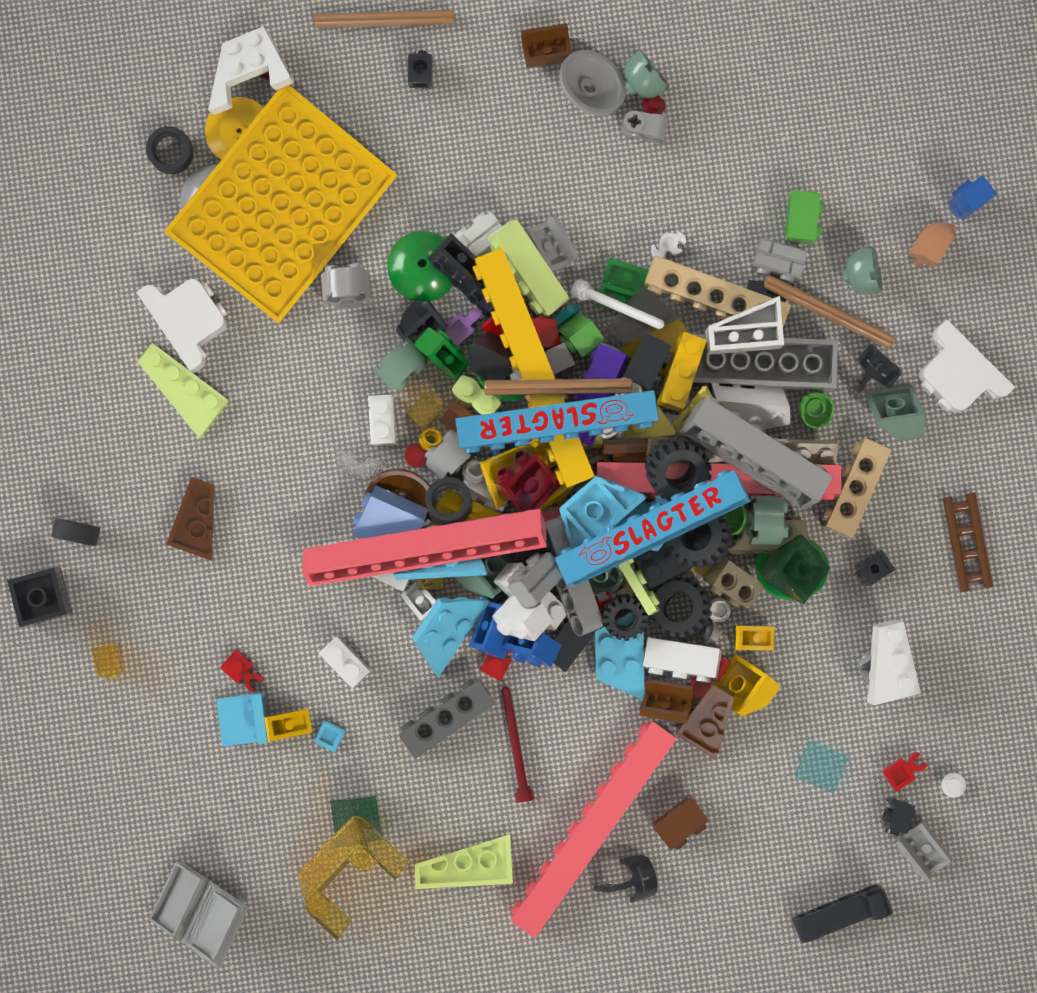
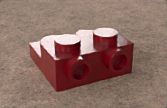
M528 448L525 450L521 449L514 454V461L508 467H503L497 472L496 476L498 478L493 483L504 497L515 505L519 512L539 509L561 485L537 452Z

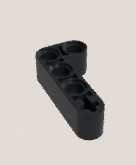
M875 884L798 914L792 918V922L800 942L806 943L865 919L879 920L890 916L894 912L885 889L879 884Z

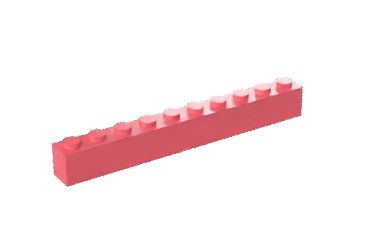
M597 462L595 464V476L598 475L640 493L650 494V498L657 497V492H655L646 477L645 463ZM672 463L666 472V478L677 479L682 477L688 471L690 464ZM711 464L712 470L709 471L712 475L711 481L717 479L716 475L723 471H735L739 474L748 496H779L730 464ZM821 465L827 469L828 474L833 476L821 500H834V496L841 495V465Z
M536 509L303 549L302 574L309 586L544 548L547 547L546 523L541 510Z
M651 720L649 724L644 722L637 732L640 735L637 741L628 744L623 752L626 756L622 762L619 763L617 761L609 771V774L612 776L607 783L602 781L596 789L597 797L592 803L590 801L586 803L581 811L583 816L580 821H574L567 830L569 836L565 842L559 841L553 850L555 856L550 862L547 860L538 871L541 874L536 882L532 880L524 891L527 894L522 902L517 900L510 910V913L513 914L511 922L533 938L540 932L676 741V737Z

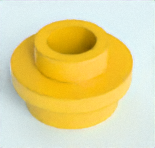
M426 429L420 434L419 444L424 450L428 451L433 446L438 447L443 442V437L436 429ZM427 439H432L434 443H429Z

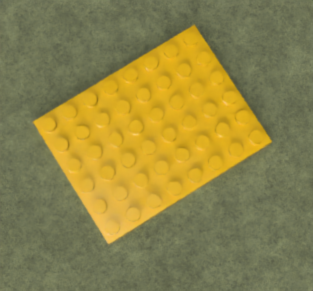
M288 85L278 89L165 229L164 233L279 324L398 175Z

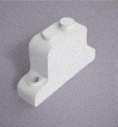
M190 279L167 295L160 286L146 285L138 290L137 294L189 371L194 374L205 366L207 357L202 349V345L222 333L227 327V320L224 317L227 315V312L220 302L215 304L211 298L214 293L207 283L202 285L199 281Z
M947 319L934 329L932 341L940 350L920 370L919 380L922 383V389L930 395L933 394L939 400L938 404L942 409L947 412L949 410L951 412H959L968 408L982 393L991 400L1007 396L1015 388Z

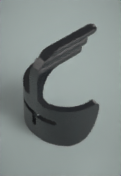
M870 344L857 359L859 365L865 370L866 376L852 392L856 396L862 393L870 379H874L883 386L890 388L900 377L902 370L886 358L875 345ZM867 359H868L875 367H876L879 363H881V366L878 368V370H880L883 374H885L886 377L882 376L879 372H877V371L867 362Z
M635 855L620 859V863L629 869L632 875L631 880L617 884L606 883L594 886V891L607 893L634 886L635 896L630 898V903L655 895L658 889V882L654 867L649 858L644 855ZM640 873H641V875H642V878L649 877L648 879L643 880V884H642V880H641Z

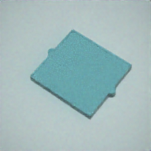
M809 740L803 756L799 757L800 763L794 777L834 794L840 778L844 776L842 772L849 757Z

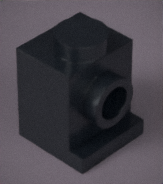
M883 550L875 551L854 566L857 570L855 572L857 579L861 584L866 583L867 586L873 585L896 570ZM873 564L878 567V571L875 574L870 571V567Z
M887 796L886 801L890 803V806L885 808L882 821L885 822V832L895 836H899L900 832L907 834L915 806Z

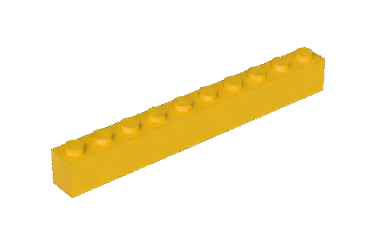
M503 248L475 258L476 266H473L477 280H483L485 288L482 289V293L486 302H491L495 311L491 312L495 325H501L504 333L500 337L505 349L510 347L513 356L509 357L513 370H519L522 377L521 380H554V374ZM562 394L529 395L531 402L527 404L529 408L565 402ZM563 435L556 436L554 441L548 442L549 448H546V452L550 461H555L559 470L555 471L560 485L565 484L567 489L595 477L579 438L564 440Z

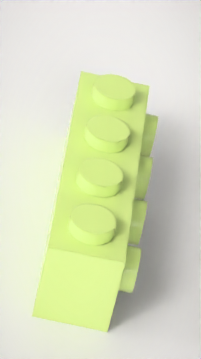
M518 220L508 221L487 237L490 241L489 246L492 252L503 248L521 294L526 295L531 303L529 305L536 315L549 316L570 300Z

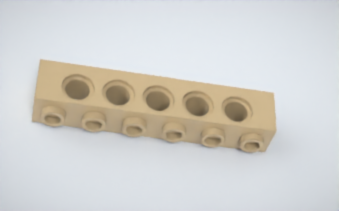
M656 255L652 260L643 285L652 294L661 295V293L669 295L670 300L683 304L686 301L693 304L692 308L706 312L707 309L716 312L715 316L720 319H727L742 313L734 310L732 304L735 300L741 301L744 304V311H747L773 299ZM666 276L675 277L677 285L674 287L667 286L664 278ZM689 284L697 285L699 287V294L691 295L687 290V286ZM710 293H719L722 297V302L718 304L713 303L710 299ZM780 301L782 326H784L791 305Z

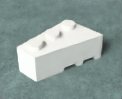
M780 296L708 326L705 330L707 354L780 349L784 345Z
M711 382L712 397L723 404L722 407L730 412L735 411L741 414L744 418L743 420L749 424L758 425L762 429L790 425V405L783 388L754 386V389L741 388L740 385L734 384L732 387L719 386V383Z
M896 619L873 625L871 671H869L870 683L867 702L877 705L920 694L921 691L904 622Z

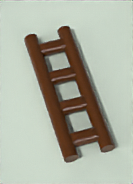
M975 492L966 494L967 501L953 503L952 496L942 498L960 592L970 591L969 583L983 581L984 588L993 587ZM969 510L972 525L958 527L955 513ZM974 534L976 548L962 551L960 536ZM978 558L981 572L967 574L964 560Z

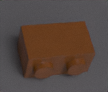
M688 795L651 825L671 851L673 848L678 850L688 842L686 838L693 833L698 835L707 828L706 823L709 820L692 797Z

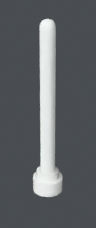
M582 279L575 281L572 286L571 294L579 300L591 299L657 329L664 327L663 320L593 290L591 284Z

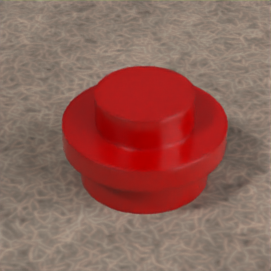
M418 443L412 444L405 451V460L412 467H422L427 461L425 457L427 451Z

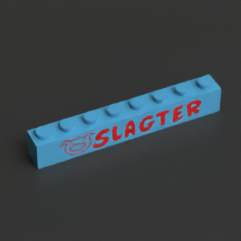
M654 391L455 418L459 448L460 450L465 449L467 454L480 452V447L490 446V450L505 448L504 444L513 442L515 447L529 445V440L539 439V443L552 442L554 437L563 435L564 440L579 438L578 433L588 432L589 436L604 434L603 430L612 428L614 433L628 431V426L638 425V429L651 428L653 423L658 421Z
M730 470L723 471L716 475L717 479L709 483L703 481L696 484L691 492L686 494L685 492L678 493L671 497L672 501L664 505L658 503L651 506L646 514L633 515L626 520L627 523L619 527L618 525L608 527L604 530L605 534L598 537L590 536L582 541L583 544L576 548L571 546L563 549L560 552L561 555L555 557V560L566 585L575 587L750 502L751 500L739 474L735 471L730 472Z

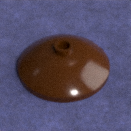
M389 469L376 475L368 484L365 495L367 492L372 493L376 485L400 496L399 493H404L407 497L403 498L427 508L425 497L430 484L413 471ZM427 512L421 529L426 528L432 521L429 512Z

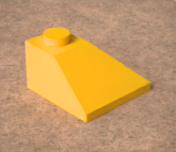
M737 654L730 660L719 682L735 692L731 710L741 717L768 706L781 687L771 677Z

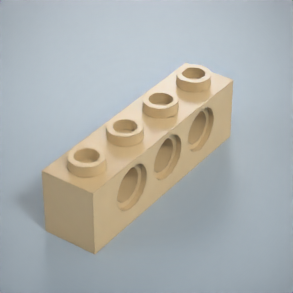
M867 438L860 440V443L856 441L851 451L853 459L850 464L847 463L841 474L844 477L841 484V495L834 496L831 508L827 507L823 514L824 528L846 538L854 537L891 453V449ZM861 459L869 462L870 468L868 472H863L859 468ZM852 481H856L860 485L858 494L852 493L849 489ZM842 503H847L850 506L851 510L848 516H844L840 512V505Z

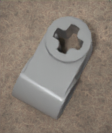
M630 111L621 122V131L628 137L643 139L652 143H664L668 117L660 114ZM630 120H634L635 128L631 127Z

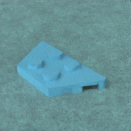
M596 475L559 508L570 546L576 548L582 545V541L590 536L598 537L605 534V529L616 525L646 499V496Z
M481 558L394 572L396 580L487 575Z
M479 596V599H468L467 597H457L455 599L438 598L413 635L414 643L436 676L439 677L489 604L490 601L487 597Z
M630 612L624 616L621 615L615 620L619 625L627 626L634 620V613ZM603 625L600 629L595 630L596 679L639 699H643L645 695L643 667L644 633L637 634L635 639L633 637L629 638V641H625L622 638L618 640L615 636L612 637Z

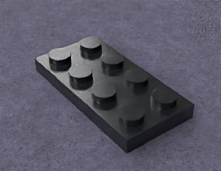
M705 523L688 531L687 541L691 549L696 551L702 550L709 544L712 536L710 526ZM732 535L730 536L732 546L729 545L727 550L737 545ZM666 542L663 543L658 551L649 550L634 557L639 570L647 580L646 584L650 590L694 568L674 557L671 553L672 549L668 548Z

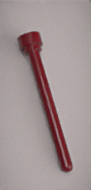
M504 686L501 689L518 783L515 799L516 803L535 800L534 790H531L530 785L527 784L511 690L509 687Z

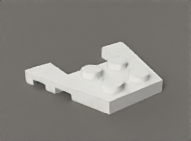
M260 27L222 44L209 104V111L213 115L232 108L231 86L268 71L270 85L275 90L294 83V79L289 74L285 62L281 59L273 39L264 27Z

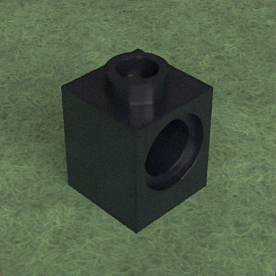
M418 50L414 51V54H408L409 88L433 89V57L427 51ZM417 65H425L427 67L423 73H417L414 69Z

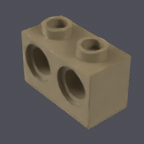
M721 557L723 560L720 563L715 562L703 580L710 584L708 589L718 596H721L722 593L728 597L726 602L738 609L741 605L749 609L763 587L758 580L730 560ZM726 574L725 580L721 583L722 576ZM741 587H743V591L739 595V590Z

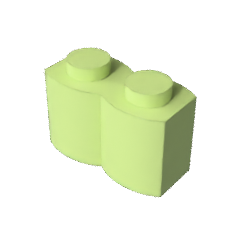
M461 375L452 388L454 396L458 400L472 406L477 414L497 413L501 407V402L493 395H486L484 389H481L479 384L468 376Z

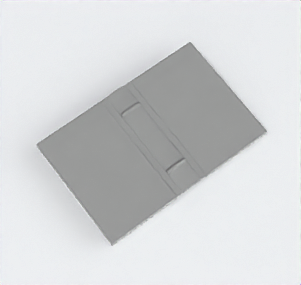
M180 861V863L175 862L149 920L170 936L181 940L198 955L220 969L249 907Z

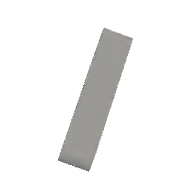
M561 516L545 521L546 533L551 541V555L554 559L561 555L560 552L563 549L571 547ZM562 577L556 586L574 633L577 636H583L600 629L603 626V619L589 580L571 587L566 585Z

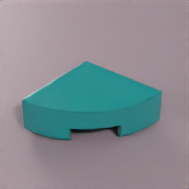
M577 303L565 307L552 319H557V326H560L582 309Z

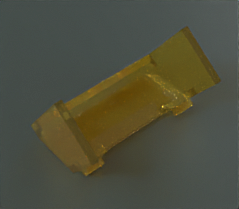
M359 816L349 818L298 874V881L308 914L336 940L342 936L352 920L332 903L322 891L349 863L360 871H369L378 864L396 880L409 863L396 848L365 819Z

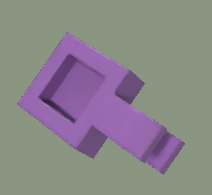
M475 308L465 318L459 313L447 323L449 327L445 333L459 347L476 332L471 326L479 322L484 315L478 308Z

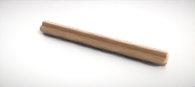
M453 10L314 14L313 21L316 28L454 24L455 15Z
M768 276L764 282L763 287L873 342L886 348L891 347L895 337L773 276Z
M630 378L487 380L484 383V392L486 395L631 393L633 385Z

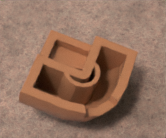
M936 222L926 226L915 237L917 240L908 253L914 257L911 263L919 268L923 264L931 268L937 266L955 236L952 234L957 231L958 227L946 222Z

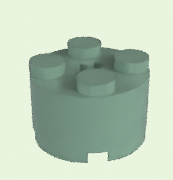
M408 337L404 340L406 342L405 346L400 343L380 361L382 365L380 369L377 366L373 368V371L392 391L395 388L400 391L409 383L407 377L414 372L417 375L428 365L425 362L427 357L413 346L414 343Z
M749 496L751 501L748 503H752L751 510H748L749 520L746 525L747 537H752L748 541L749 545H780L783 538L788 537V524L784 523V513H787L788 509L787 499H782L781 496Z

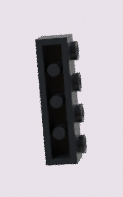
M451 233L436 247L427 260L431 262L437 271H440L447 277L454 287L465 294L472 304L483 311L486 318L489 319L492 316L491 312L495 310L492 303H487L482 293V289L485 288L483 280H477L473 266H476L475 258L477 257Z

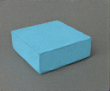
M324 720L313 742L336 752L346 730Z

